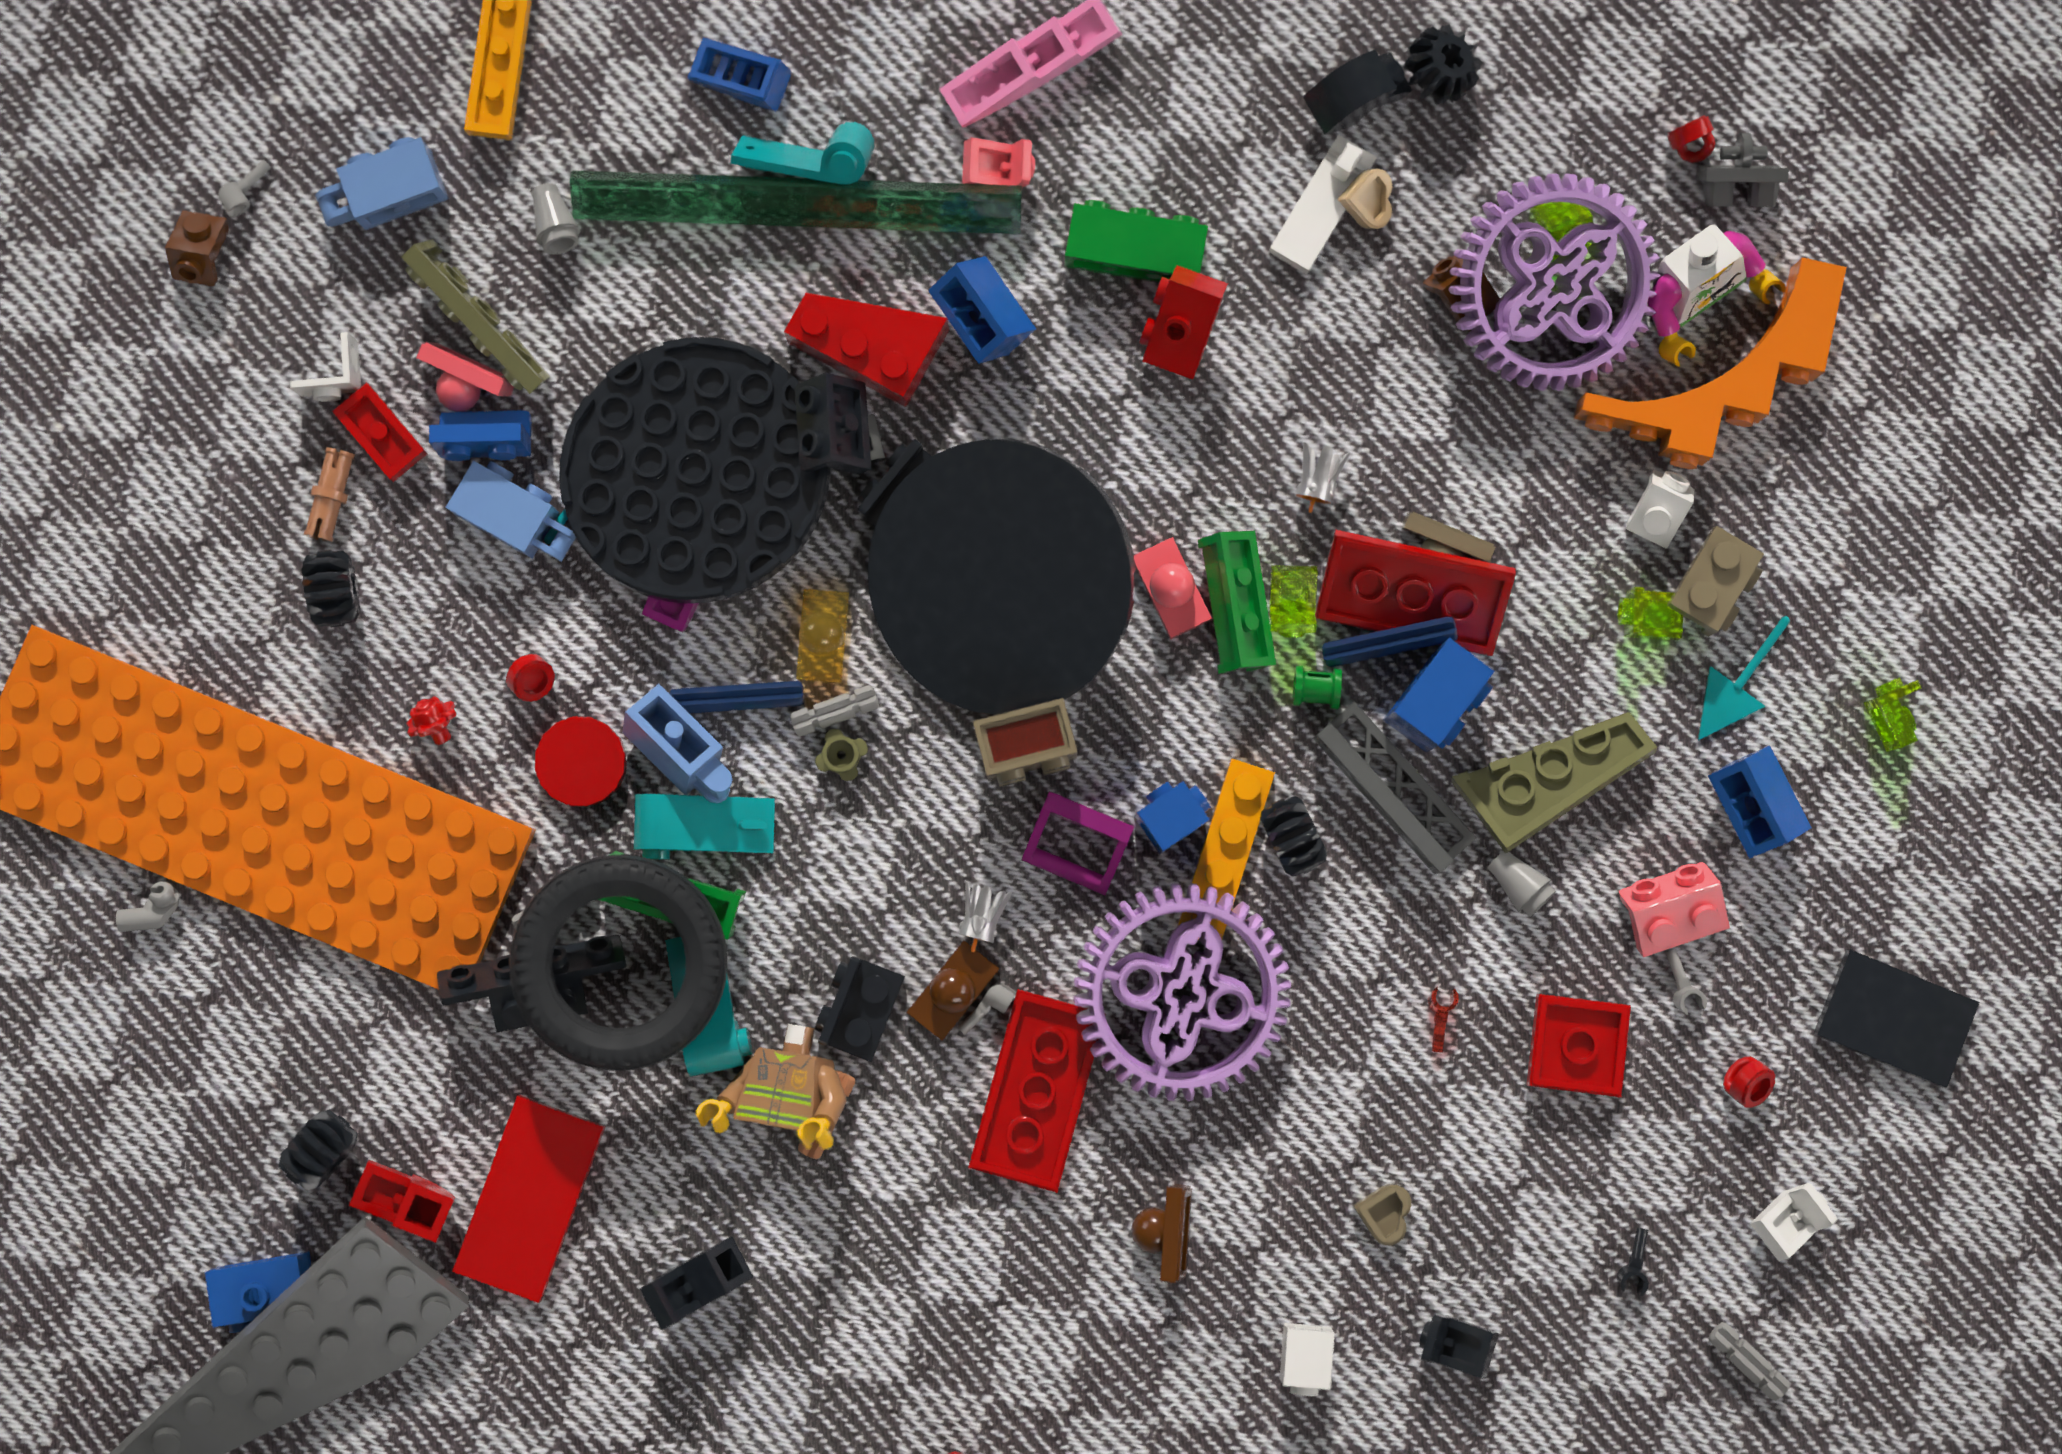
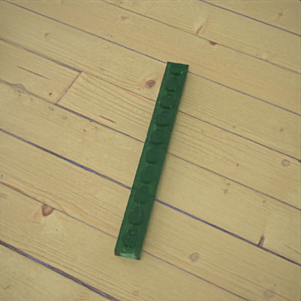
M572 170L569 178L574 219L1021 234L1022 186L872 180H858L852 184H836L809 178Z

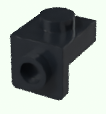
M1434 1314L1432 1320L1425 1324L1420 1336V1347L1423 1348L1421 1360L1429 1363H1439L1469 1375L1486 1379L1499 1333L1448 1315Z

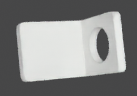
M348 332L340 334L343 377L290 381V389L301 397L313 396V400L322 402L337 401L341 399L342 393L356 392L361 387L358 341Z

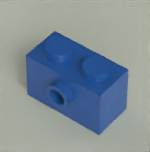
M986 256L956 263L928 290L978 364L1009 355L1036 330Z
M1770 745L1737 759L1708 775L1749 859L1784 845L1812 828Z
M1168 781L1146 796L1150 804L1139 810L1134 816L1160 855L1206 824L1210 819L1205 812L1211 806L1196 785L1189 789L1185 782L1182 781L1175 787H1172Z
M310 1251L224 1265L205 1271L212 1327L228 1325L229 1333L241 1332L312 1266Z

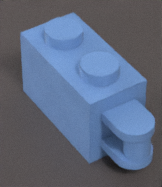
M413 137L401 138L392 142L389 145V149L374 155L362 153L347 160V165L336 168L341 182L323 188L315 194L327 226H337L355 219L365 230L449 199L432 152L421 137L417 139ZM346 197L349 205L339 208L337 200Z
M473 460L445 508L533 559L539 549L562 562L576 537L572 530L555 521L560 512L549 504L553 497L531 483L524 490L510 482L514 474L492 461L488 463L487 467H484ZM550 528L558 532L550 546L543 543V540Z
M660 684L655 686L625 712L622 733L684 795H687L695 788L705 799L712 803H720L727 799L732 784V775L720 762L723 746Z

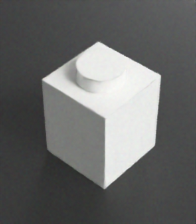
M1284 1323L1280 1380L1283 1386H1291L1290 1393L1302 1396H1318L1319 1389H1331L1335 1334L1331 1327Z

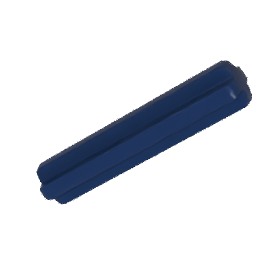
M1448 616L1326 642L1322 645V654L1326 666L1335 667L1439 645L1448 638L1456 641L1458 633L1455 620Z
M800 681L672 689L669 693L688 713L794 707L804 704V686Z

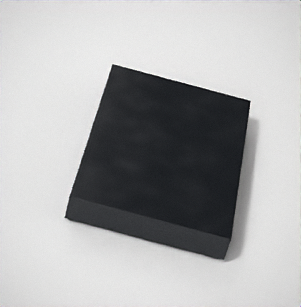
M1846 949L1813 1035L1939 1087L1947 1088L1980 1002L1851 949Z

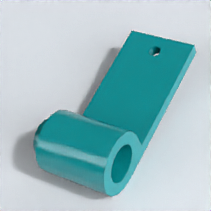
M846 122L839 125L833 131L825 150L742 135L731 154L730 164L836 184H852L863 176L873 154L875 143L871 132L864 125L856 122Z
M635 794L633 850H642V857L652 860H670V851L774 853L775 798L727 797L723 802L712 803L703 796Z
M681 937L665 940L674 999L682 987L686 971V956ZM728 974L726 975L721 1000L711 1020L698 1037L682 1050L690 1077L744 1066L746 1064L745 1056L753 1054L748 1028L740 1029L734 1017Z

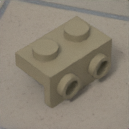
M1715 526L1710 531L1667 606L1703 627L1701 633L1708 637L1719 632L1720 629L1727 631L1739 613L1740 608L1734 604L1743 590L1749 593L1762 574L1763 569L1757 565L1764 553L1722 528Z

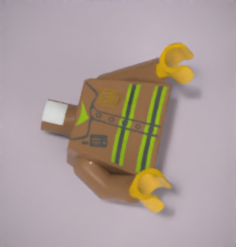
M787 1024L782 1051L759 1047L755 1051L754 1056L748 1060L716 1100H706L698 1106L696 1115L701 1127L706 1126L708 1121L713 1118L711 1124L716 1133H723L729 1127L727 1113H734L733 1119L797 1130L798 1136L806 1149L811 1148L815 1139H817L822 1149L831 1148L833 1145L832 1131L846 1104V1096L838 1073L834 1070L833 1060L810 1056L815 1028Z

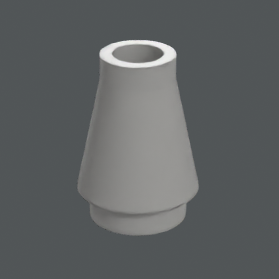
M546 183L535 187L531 194L534 201L537 243L543 246L544 251L548 254H561L574 249L579 243L578 235L580 228L560 196L557 185Z
M1503 851L1487 867L1495 876L1517 911L1523 910L1529 917L1534 915L1556 893L1549 885L1551 879L1516 858L1510 852L1505 853Z

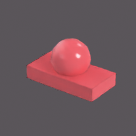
M422 343L416 358L445 371L437 380L436 393L440 403L447 409L455 412L469 410L480 399L481 389L496 396H511L514 387L501 372L439 343Z
M1173 537L1133 555L1137 572L1170 639L1211 621L1212 617Z

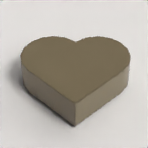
M1397 1184L1384 1185L1352 1205L1370 1234L1379 1243L1394 1245L1404 1238L1406 1233L1404 1217L1410 1211L1411 1197L1402 1186Z

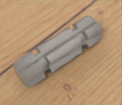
M867 685L854 690L855 694L849 696L848 693L814 704V709L808 710L806 707L793 712L790 715V720L795 733L798 736H804L815 732V728L821 726L823 729L854 718L857 712L861 711L865 714L876 710L879 707V701L874 688Z
M1725 1322L1718 1324L1709 1334V1342L1720 1352H1726L1725 1357L1755 1384L1759 1383L1758 1388L1769 1398L1775 1401L1780 1399L1790 1388V1382L1779 1371L1772 1370L1773 1366L1743 1338L1739 1339L1740 1334Z

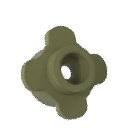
M831 729L825 735L826 743L822 753L816 756V766L822 772L830 770L840 774L844 781L854 780L858 776L857 765L860 758L867 754L868 746L861 738L853 740L843 736L841 730ZM839 751H844L846 753V757L844 759H839L837 757Z

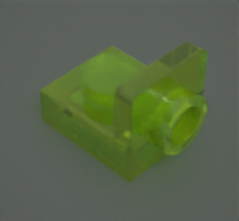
M1898 677L1875 687L1877 697L1863 702L1887 752L1903 748L1918 741L1914 733L1916 730L1915 719L1906 706H1902L1899 698L1922 688L1918 680L1903 684L1901 678Z

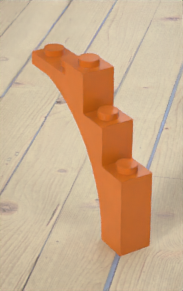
M1804 257L1797 261L1790 268L1782 300L1764 335L1739 364L1722 376L1701 387L1679 395L1649 401L1628 402L1586 392L1577 401L1574 419L1585 421V427L1596 431L1610 432L1612 427L1630 431L1629 436L1640 441L1654 442L1657 437L1662 438L1658 456L1670 458L1671 465L1684 469H1696L1698 465H1704L1713 458L1722 416H1726L1725 421L1729 424L1751 427L1753 423H1759L1769 415L1777 374H1781V380L1787 383L1805 385L1809 381H1814L1825 372L1847 267Z

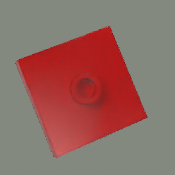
M1536 994L1526 1085L1621 1098L1631 1005Z

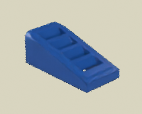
M703 37L687 79L698 85L776 112L779 109L789 83L791 70L779 59ZM718 54L721 55V59L713 77L708 74L715 56ZM733 60L737 61L732 78L730 81H727L726 79L732 66ZM750 67H753L755 69L748 87L744 86Z

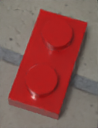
M367 382L332 411L393 482L428 454L419 441Z

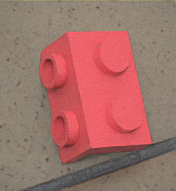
M1703 862L1683 865L1674 872L1653 879H1642L1635 882L1632 886L1619 890L1620 900L1629 911L1637 950L1643 958L1730 928L1721 882Z

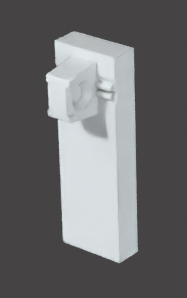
M1338 134L1271 245L1269 253L1301 272L1308 274L1346 211L1337 199L1362 171L1372 168L1377 157Z

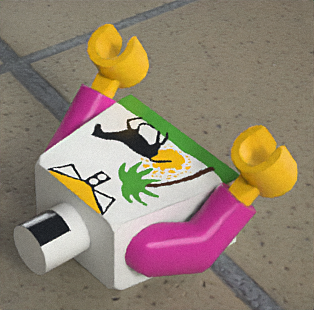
M1710 225L1661 261L1658 269L1661 277L1654 281L1651 288L1657 295L1652 298L1649 297L1647 304L1656 312L1652 315V319L1658 335L1664 337L1659 345V354L1668 362L1680 367V362L1678 361L1680 352L1691 359L1694 358L1696 354L1694 344L1678 336L1677 331L1746 282V277H1751L1749 290L1765 304H1770L1766 298V292L1770 286L1774 285L1780 292H1785V284L1769 270L1764 269L1766 266L1764 260L1747 236L1733 231L1722 233L1716 225Z

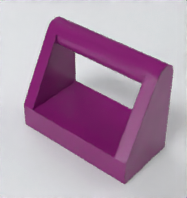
M1049 791L1021 861L1105 896L1134 826ZM1050 814L1118 842L1104 875L1037 848Z

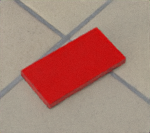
M1335 529L1314 618L1378 632L1449 616L1456 623L1458 633L1456 643L1469 652L1493 657L1516 576V570L1513 567Z
M1017 989L968 1168L1058 1192L1094 1060L1090 1048L1099 1040L1098 1038L1093 1041H1085L1081 1033L1091 1026L1092 1023L1079 1024L1076 1020V1014L1088 1008Z
M518 1095L452 1272L540 1303L544 1297L606 1126Z

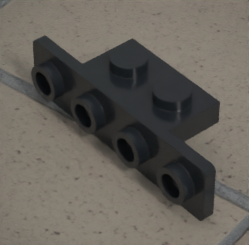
M620 935L597 936L583 942L554 946L552 968L557 988L565 1002L578 1015L588 1014L581 977L624 969L627 966ZM510 955L472 965H457L437 973L439 994L443 1006L489 997L496 1033L529 1026L517 1005L512 990L509 969Z

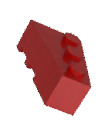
M806 292L786 326L784 334L788 344L854 380L865 382L867 387L906 408L947 336L949 324L948 318Z

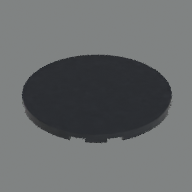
M710 337L669 340L663 342V345L641 354L634 353L606 373V377L595 387L591 394L584 397L574 413L563 442L559 467L562 503L565 506L572 531L589 557L614 580L639 594L666 602L684 604L707 603L740 595L759 586L781 571L799 553L817 526L824 509L830 482L829 467H824L810 473L800 470L795 404V386L799 381L784 367L776 363L773 358L753 347L735 341Z
M984 439L963 443L933 455L917 466L897 486L886 502L872 536L868 561V584L873 612L885 642L902 667L919 684L941 699L958 707L978 713L1000 715L1061 698L1065 700L1082 690L1108 665L1121 639L1124 638L1131 619L1134 605L1135 562L1130 539L1118 510L1099 483L1083 468L1077 467L1068 459L1057 454L1056 451L1039 444L1023 440Z

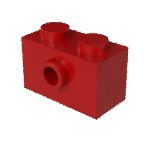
M1176 265L1170 279L1162 277L1153 303L1160 305L1156 320L1147 319L1139 342L1147 346L1142 362L1193 380L1204 354L1228 283Z

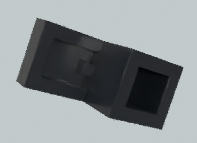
M1372 50L1350 60L1328 74L1302 97L1322 132L1326 135L1354 126L1374 108L1402 100L1413 89L1410 85H1407L1408 80L1405 77L1404 70L1391 52L1378 55L1376 50Z
M731 1236L658 1276L655 1280L641 1287L640 1291L662 1331L699 1308L730 1293L754 1276Z

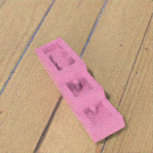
M1086 0L1060 19L1053 16L1019 41L1012 38L939 90L961 127L965 128L1043 86L1123 34L1102 0Z

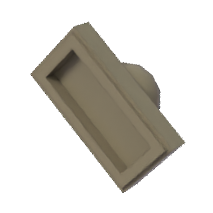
M1415 512L1407 513L1401 527L1427 538L1420 546V548L1457 556H1462V553L1479 560L1490 562L1496 548L1490 542Z

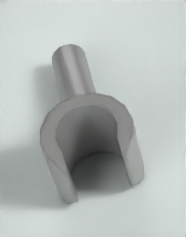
M262 160L237 183L230 182L219 189V200L230 217H237L250 207V202L244 193L249 191L271 169V166L265 160Z
M1677 950L1666 952L1665 954L1678 988L1673 995L1674 1005L1681 1012L1689 1015L1684 1002L1688 995L1694 994L1698 1006L1704 1010L1707 1006V998L1703 992L1691 986Z
M1000 982L993 984L978 1007L958 1026L959 1030L966 1035L987 1015L991 1006L1004 1014L1015 997L1016 991Z

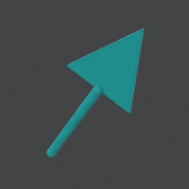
M1784 616L1780 619L1735 683L1709 666L1698 741L1765 707L1764 704L1742 688L1790 623L1789 617Z

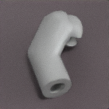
M161 881L153 884L150 888L152 893H150L149 899L143 908L120 909L117 911L116 925L118 931L127 932L161 928L178 907L179 892L168 882Z

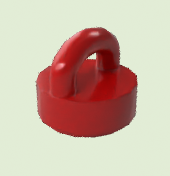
M1705 115L1668 132L1667 135L1672 149L1677 150L1682 160L1690 163L1701 162L1708 158L1714 151L1716 144L1712 134L1714 128L1709 117ZM1702 137L1704 142L1703 148L1695 152L1689 151L1687 144Z
M537 654L524 655L515 660L509 667L506 676V684L518 698L528 702L539 700L547 695L555 681V674L551 665Z
M1746 1056L1738 1059L1729 1067L1724 1076L1723 1086L1725 1091L1738 1103L1746 1108H1752L1763 1103L1773 1091L1775 1073L1756 1058Z

